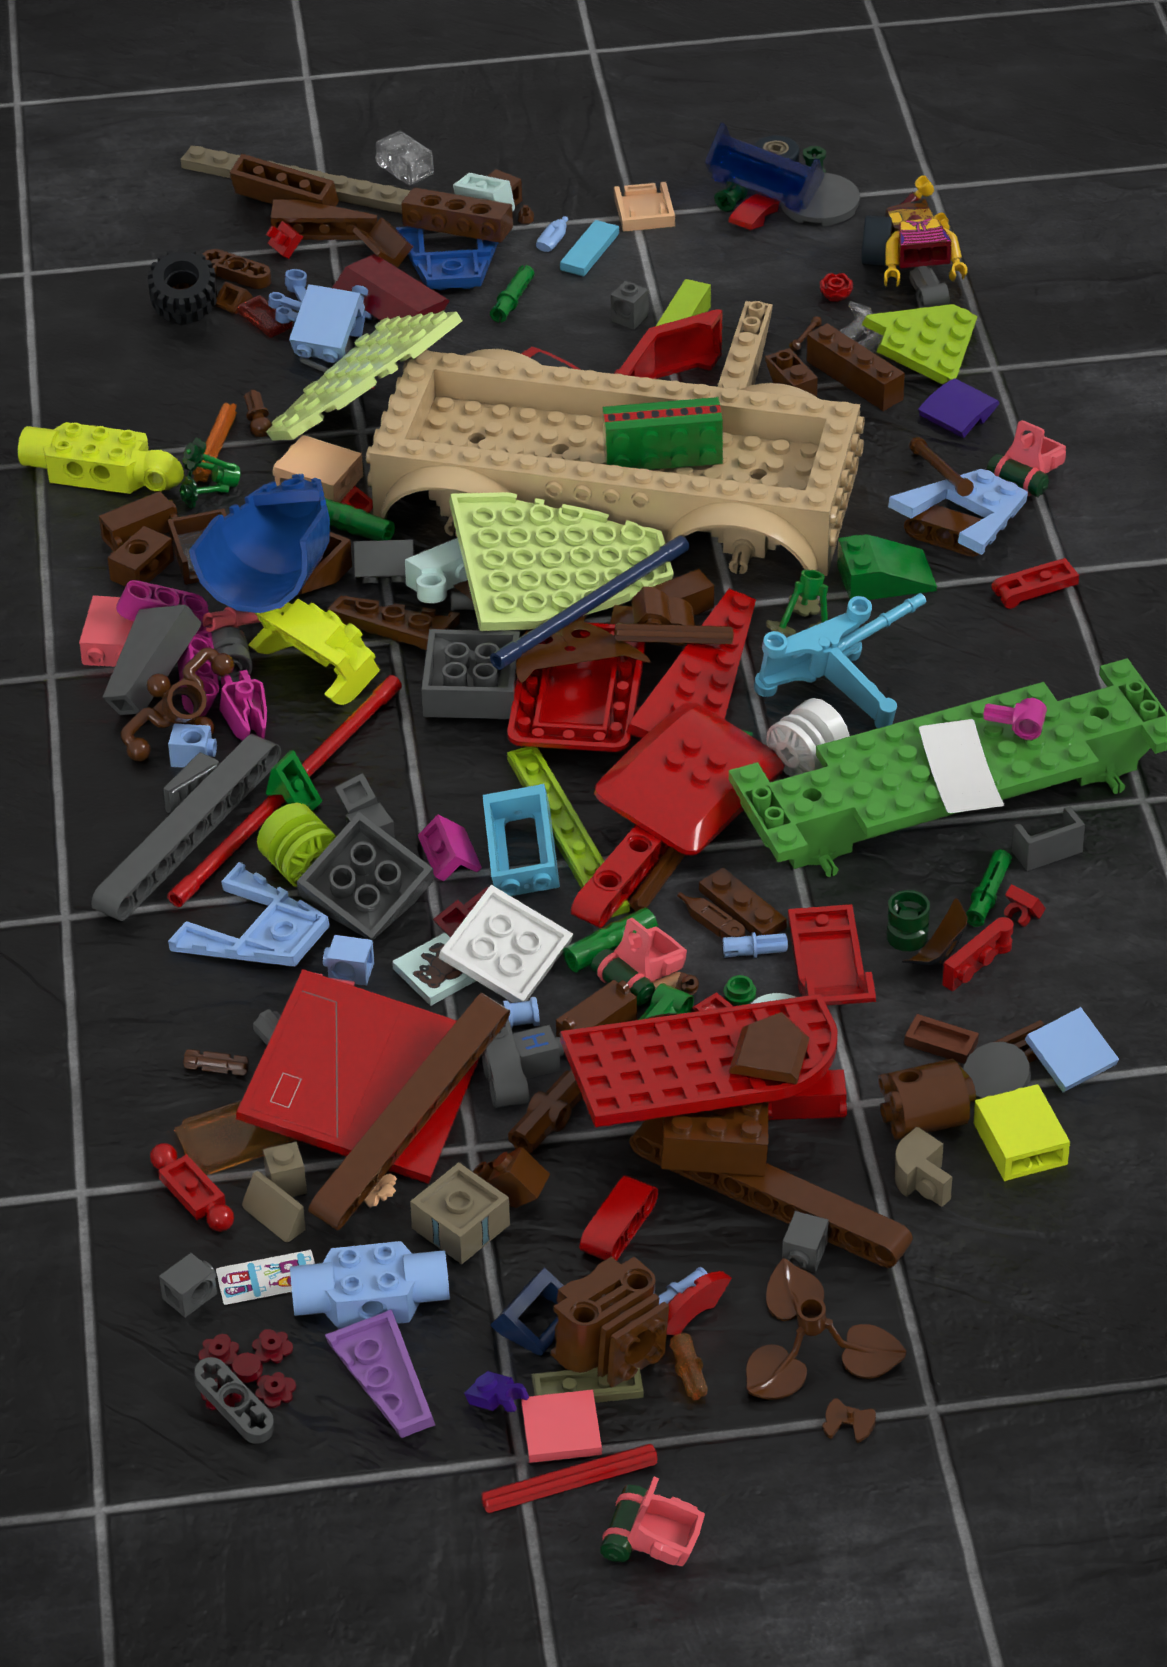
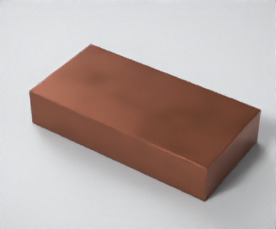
M916 1014L905 1034L904 1045L947 1059L953 1058L956 1062L965 1064L968 1056L975 1050L978 1044L979 1033Z

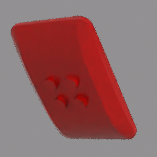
M588 623L614 635L616 624ZM575 630L571 635L575 638H587L590 636V632ZM549 637L539 644H549L553 641V638ZM626 642L644 654L646 642ZM567 646L564 648L566 651L576 650V648L573 646ZM618 656L535 669L524 682H520L517 678L507 729L508 740L514 745L607 752L625 750L631 741L632 734L626 732L636 713L643 661L627 656Z
M689 702L673 711L636 743L598 781L594 794L601 803L678 852L685 855H696L744 810L739 796L728 780L729 770L758 762L768 780L773 782L783 772L785 764L773 749H770L704 706Z

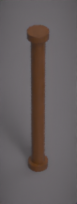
M915 437L910 441V450L914 454L923 457L953 484L959 495L968 496L972 493L973 483L967 478H962L927 446V442L923 438Z

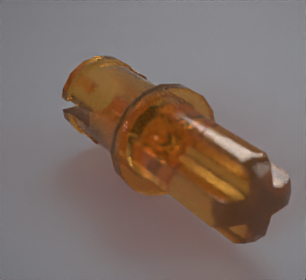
M686 1333L677 1334L670 1340V1347L676 1360L675 1371L682 1378L687 1395L692 1397L693 1400H699L700 1397L705 1396L708 1392L702 1373L703 1361L696 1355L692 1337Z

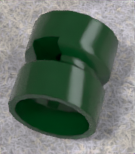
M903 890L890 897L888 901L887 940L895 949L911 952L921 949L927 943L930 902L925 895L914 890Z

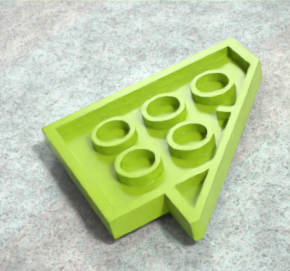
M950 304L866 315L861 325L882 335L876 352L943 385L957 378L978 316L972 314L967 309Z

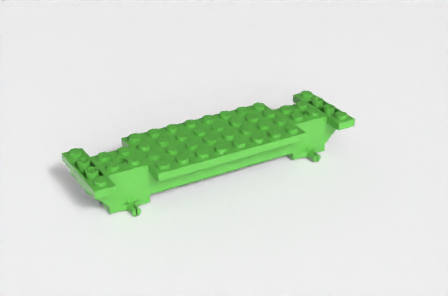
M1126 658L1100 666L1099 676L1107 686L1103 689L1057 701L1045 682H1041L817 745L816 756L823 766L820 769L770 782L757 762L729 770L728 780L739 796L741 806L764 845L770 848L777 862L789 860L794 869L807 865H821L826 876L831 877V874L835 876L838 873V867L834 864L833 859L852 853L853 843L956 814L948 813L941 799L919 731L920 726L973 719L989 770L1002 800L1074 779L1078 781L1080 786L1094 782H1106L1113 793L1118 794V791L1121 793L1125 789V785L1119 779V776L1137 770L1138 760L1150 748L1155 754L1167 751V712L1129 659ZM1026 698H1036L1042 701L1047 708L1041 735L1034 740H1025L1018 737L1010 724L986 721L983 718L986 704L1015 708L1016 703H1020Z

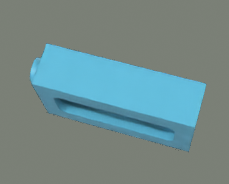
M545 784L483 795L491 877L494 887L509 896L559 888L551 812ZM534 818L540 864L510 869L505 825L510 821Z

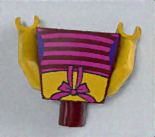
M913 215L908 220L899 222V231L893 232L886 242L885 265L888 266V269L884 273V285L887 287V279L889 277H895L897 279L896 287H898L900 283V272L896 269L898 265L899 268L951 264V261L950 280L955 281V271H959L964 280L967 266L960 262L962 255L956 234L943 227L936 218L922 219L919 215Z

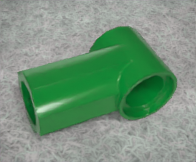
M662 983L655 990L650 1007L639 1020L667 1013H690L694 997Z

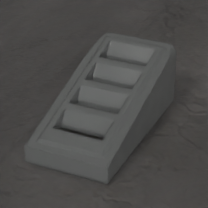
M201 752L197 754L163 788L166 811L172 813L220 764L219 761Z

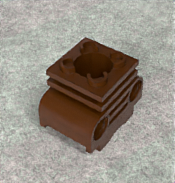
M610 1257L598 1264L595 1270L588 1276L571 1281L559 1288L557 1304L554 1306V1312L558 1314V1323L555 1326L554 1337L557 1341L556 1347L551 1350V1356L567 1370L582 1373L598 1367L597 1376L604 1377L608 1374L607 1382L610 1384V1388L623 1381L630 1380L637 1373V1368L640 1367L641 1370L649 1364L658 1362L665 1355L669 1305L666 1302L659 1305L660 1297L655 1294L656 1280L652 1271L635 1257H632L623 1264Z

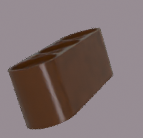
M934 505L912 519L908 517L904 523L906 533L916 540L974 557L979 555V553L959 544L958 539L960 532L982 520L980 518Z

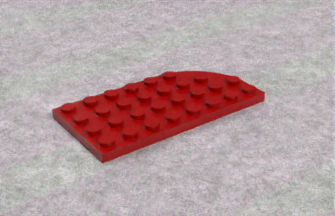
M816 994L561 1031L560 1042L595 1127L778 1101L796 1095L818 1082L831 1067L837 1051L838 1030L822 995ZM783 1012L809 1037L808 1048L797 1084L729 1073L742 1027Z

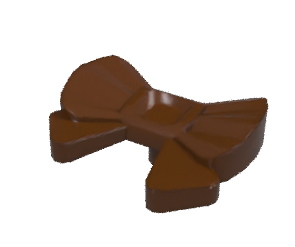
M835 1398L827 1407L826 1422L822 1424V1428L827 1437L832 1439L843 1423L853 1425L855 1441L859 1443L866 1439L873 1431L876 1423V1412L874 1409L859 1410L845 1406L838 1398Z

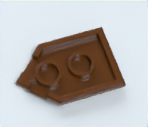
M783 1012L742 1027L729 1073L797 1084L808 1048L809 1037Z

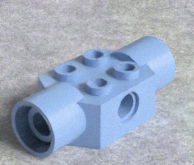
M401 1241L331 1248L323 1263L290 1266L294 1316L325 1313L338 1330L389 1310L393 1311L397 1324L409 1323L419 1303L450 1300L445 1250L412 1254Z

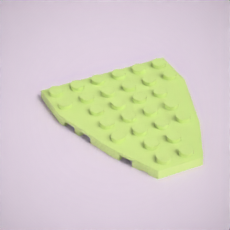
M441 311L437 314L430 312L426 315L420 313L413 317L407 315L403 318L397 316L393 319L384 318L375 325L376 330L370 335L367 333L359 337L354 342L356 345L354 348L347 352L334 366L329 368L319 380L303 389L304 394L284 414L272 421L273 425L266 431L272 441L293 440L311 427L323 421V411L328 413L334 409L340 410L376 385L377 381L374 377L378 376L380 379L393 374L398 370V364L396 363L398 360L402 362L410 357L416 358L463 320L457 311L447 313Z
M509 492L450 494L449 504L480 631L535 629L650 556L665 544L662 531L650 527H642L626 520L625 525L608 520L609 514L566 504H562V508L560 507L559 509L544 505L545 500L535 498L534 503L516 500L517 494ZM666 562L585 615L614 607V605H621L632 600L643 587H653L671 580L674 574L671 562Z

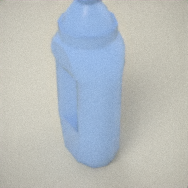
M563 216L562 219H557L546 227L536 241V247L539 250L549 252L556 247L566 233L568 217Z

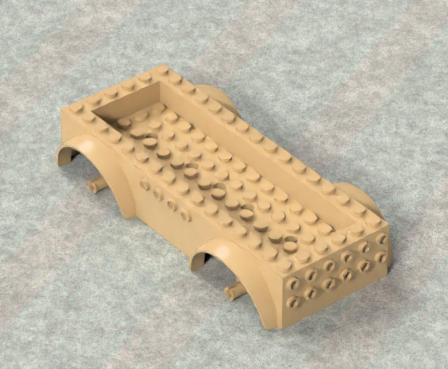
M484 349L466 355L425 350L416 358L410 357L409 360H405L403 375L397 378L395 394L390 395L388 410L382 414L381 427L375 430L374 443L367 449L366 463L370 464L368 486L372 487L374 515L384 519L387 518L389 508L400 498L415 492L429 490V500H436L437 506H440L441 516L449 517L444 529L450 536H453L455 531L449 504L451 493L509 492L517 494L516 500L534 503L535 498L545 500L544 505L559 509L560 507L562 508V504L609 514L608 520L625 525L626 520L642 527L654 528L662 531L665 544L679 535L685 537L696 531L709 532L711 537H718V543H723V553L733 554L729 563V569L736 574L739 565H741L739 574H744L747 571L750 558H765L767 549L775 550L777 545H782L799 560L804 570H816L827 576L858 471L859 457L863 453L864 440L860 439L859 434L863 433L865 417L860 416V404L821 400L807 391L785 384L763 383L739 390L731 387L723 388L706 384H691L649 377L602 373L593 370L586 371L567 367L545 366L523 354L503 349ZM719 397L723 419V464L655 470L606 465L603 440L604 406Z

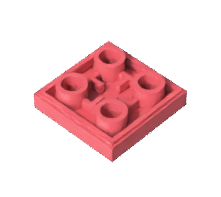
M593 1390L529 1396L527 1400L521 1399L529 1463L602 1455Z

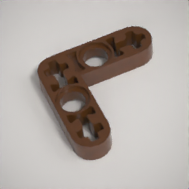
M210 249L203 253L206 260H210L216 278L221 277L255 289H263L271 284V270L265 264L219 249ZM181 283L173 286L172 288L182 290L190 288L193 285L189 283Z

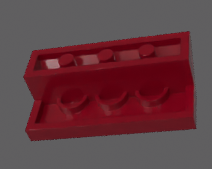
M376 254L346 266L332 287L351 292L352 287L355 285L366 287L368 295L364 296L363 301L365 311L380 321L387 317L389 319L397 316L403 318L407 315L413 317L420 313L426 315L430 312L437 314L443 311L449 303L448 299Z

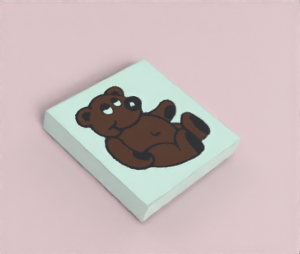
M446 933L392 961L393 970L430 1006L476 981L439 958L441 949L450 939Z

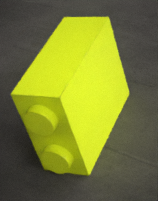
M1038 1084L975 1100L973 1124L1004 1181L1068 1165L1070 1141Z

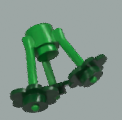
M195 438L193 443H188L184 450V458L182 459L183 469L187 470V476H185V481L180 486V496L190 509L195 508L196 501L198 500L197 494L212 492L228 493L230 487L235 488L238 485L241 474L240 467L235 463L225 462L204 454L206 443L201 441L200 438ZM196 467L212 470V481L216 482L217 485L197 488L195 480L191 479L192 471Z

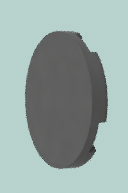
M831 173L800 175L787 182L781 190L782 210L788 217L799 223L804 221L822 223V226L842 223L855 214V210L860 202V193L856 185L842 176Z

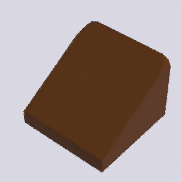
M225 281L218 293V297H216L215 307L237 314L251 302L253 296L247 289Z

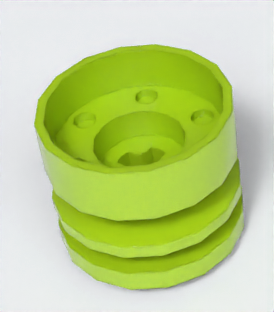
M292 803L277 809L265 820L259 830L257 845L258 850L293 886L297 887L299 878L336 838V835L307 805Z

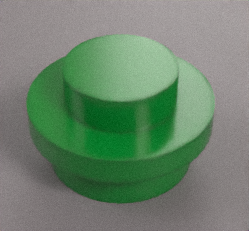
M733 976L724 986V998L733 1005L749 1004L756 998V987L747 976Z

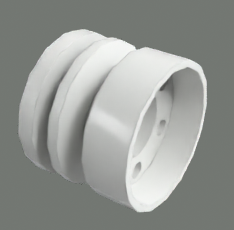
M811 698L804 701L793 709L790 715L784 716L779 722H776L769 728L767 732V746L777 753L778 757L785 764L783 771L792 777L823 768L816 756L817 745L846 738L850 735L841 715L830 704L821 699Z

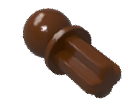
M250 390V392L244 395L248 409L246 417L251 421L250 431L254 436L264 437L268 435L266 431L272 426L271 421L267 418L269 412L263 405L260 392Z

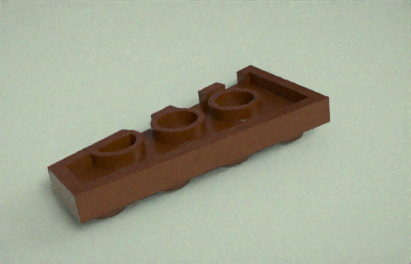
M342 595L327 609V611L331 610L345 625L351 623L367 633L378 634L391 638L396 642L418 646L423 650H427L429 629L453 630L460 623V613L449 612L448 616L436 615L435 609L423 608L422 612L406 610V605L396 603L382 607L379 606V602L376 600Z

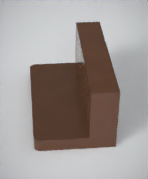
M380 217L369 234L356 226L352 230L377 256L397 268L414 247L382 217Z

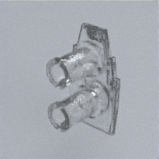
M850 301L848 303L854 320L840 332L854 341L863 333H866L867 336L858 343L874 352L879 346L882 335L861 325L866 315L873 314L872 310L867 306Z

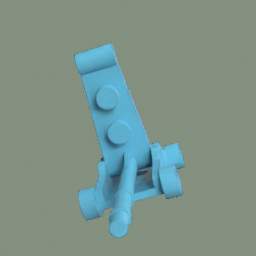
M919 593L910 599L907 598L902 604L886 613H881L879 617L862 627L860 625L865 623L871 615L872 604L867 598L856 596L848 602L846 613L787 638L780 632L772 631L767 633L762 643L764 656L761 670L756 675L754 681L755 692L760 696L770 697L777 692L778 685L793 681L812 683L817 678L825 676L873 718L877 728L892 725L897 709L896 701L892 698H886L852 661H856L861 655L862 640L884 627H889L891 623L908 613L915 612L917 608L926 603L925 596Z

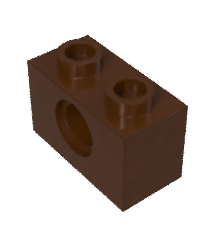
M143 526L108 557L110 580L125 587L132 580L149 583L174 561L172 539Z

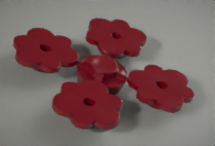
M272 1329L263 1330L259 1335V1339L252 1342L255 1354L242 1353L238 1356L236 1353L239 1351V1345L237 1342H231L227 1334H218L214 1339L203 1341V1349L198 1355L199 1360L201 1361L208 1357L218 1358L227 1366H232L231 1371L243 1383L257 1380L258 1389L255 1395L259 1400H264V1404L267 1407L276 1408L281 1402L288 1403L292 1400V1392L296 1389L294 1379L284 1378V1374L281 1372H275L272 1376H261L263 1372L262 1363L269 1362L270 1360L273 1363H280L283 1360V1356H288L293 1352V1344L288 1341L287 1333L282 1331L276 1333ZM215 1378L214 1380L218 1384L219 1391L222 1386L218 1383L217 1378ZM201 1393V1398L204 1401H206L207 1409L216 1410V1408L210 1403V1401ZM232 1393L227 1395L223 1401L227 1406L235 1407V1403L240 1402L242 1396Z

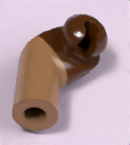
M674 972L652 982L655 985V990L660 984L665 983L690 995L695 994L699 987L697 977L682 972Z

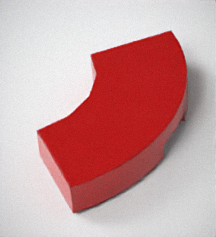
M723 1271L711 1272L694 1280L696 1286H690L683 1293L676 1294L668 1303L667 1334L679 1336L696 1315L706 1309L715 1308L732 1278Z

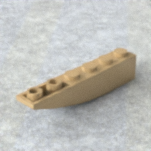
M745 301L717 387H731L740 390L755 385L773 304L760 301Z

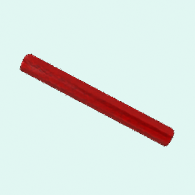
M647 1444L484 1491L481 1494L482 1505L486 1513H492L657 1464V1453L652 1444Z

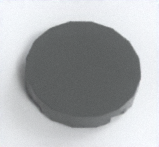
M990 1042L978 1047L968 1056L963 1067L973 1080L976 1100L1028 1087L1031 1081L1030 1064L1025 1053L1017 1046L1006 1042Z

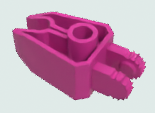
M247 670L239 671L238 682H232L230 675L221 677L222 690L219 710L234 735L243 741L250 735V729H252L259 737L264 739L267 706L263 683L256 679L251 680Z

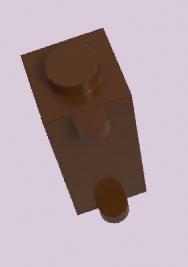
M160 491L100 515L101 537L113 551H116L143 526L161 534L169 532L168 519L178 518L177 508L172 500H168Z
M700 569L653 586V588L663 591L668 597H677L689 602L693 607L694 616L714 608V585Z
M613 980L557 1018L556 1037H561V1031L635 1021L637 1020V997L630 992L629 985L624 980L619 983Z

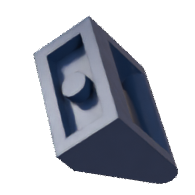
M544 1267L491 1323V1326L501 1336L541 1356L556 1340L554 1337L558 1316L539 1337L530 1331L518 1318L538 1295L557 1304L558 1289L564 1285Z

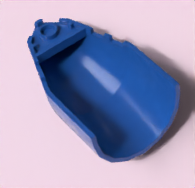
M304 474L292 475V479L283 481L279 486L274 481L267 483L244 498L245 504L241 507L234 504L229 507L230 514L225 517L217 515L211 520L190 548L189 553L200 583L217 601L237 611L264 613L283 607L300 592L320 562L329 543L330 519L321 479L313 478L310 482L305 480Z

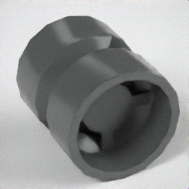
M224 627L216 630L212 634L213 647L218 653H226L232 657L234 670L229 675L232 682H238L239 671L247 670L249 675L252 671L247 637L242 630L235 627Z

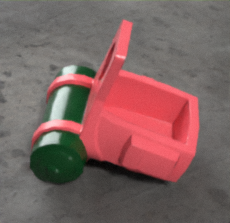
M1021 420L1018 422L1013 444L1005 455L996 454L988 463L987 470L1028 491V496L1033 495L1038 498L1046 491L1049 484V477L1046 473L1064 463L1066 446L1045 437L1044 429ZM1024 431H1030V433L1023 435Z
M634 918L627 919L622 941L615 951L604 949L599 952L592 960L591 969L604 983H610L613 980L619 983L624 980L629 985L630 992L637 997V1006L641 1007L649 1002L655 992V985L652 982L683 968L687 950L658 927L646 929Z
M655 1476L648 1490L637 1485H626L616 1500V1509L608 1529L603 1534L600 1552L608 1560L625 1562L629 1559L632 1551L636 1550L645 1552L656 1560L659 1559L665 1563L683 1567L698 1539L705 1513L699 1511L696 1506L679 1498L672 1497L669 1499L660 1495H654L653 1493L659 1480Z

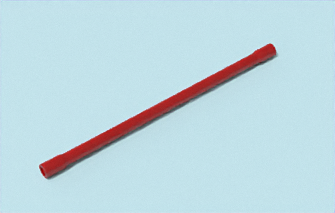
M389 675L372 692V695L302 763L309 778L382 705H385L402 688V683L396 676ZM268 796L189 875L185 876L167 894L171 904L176 907H182L199 890L200 886L285 802L283 796Z

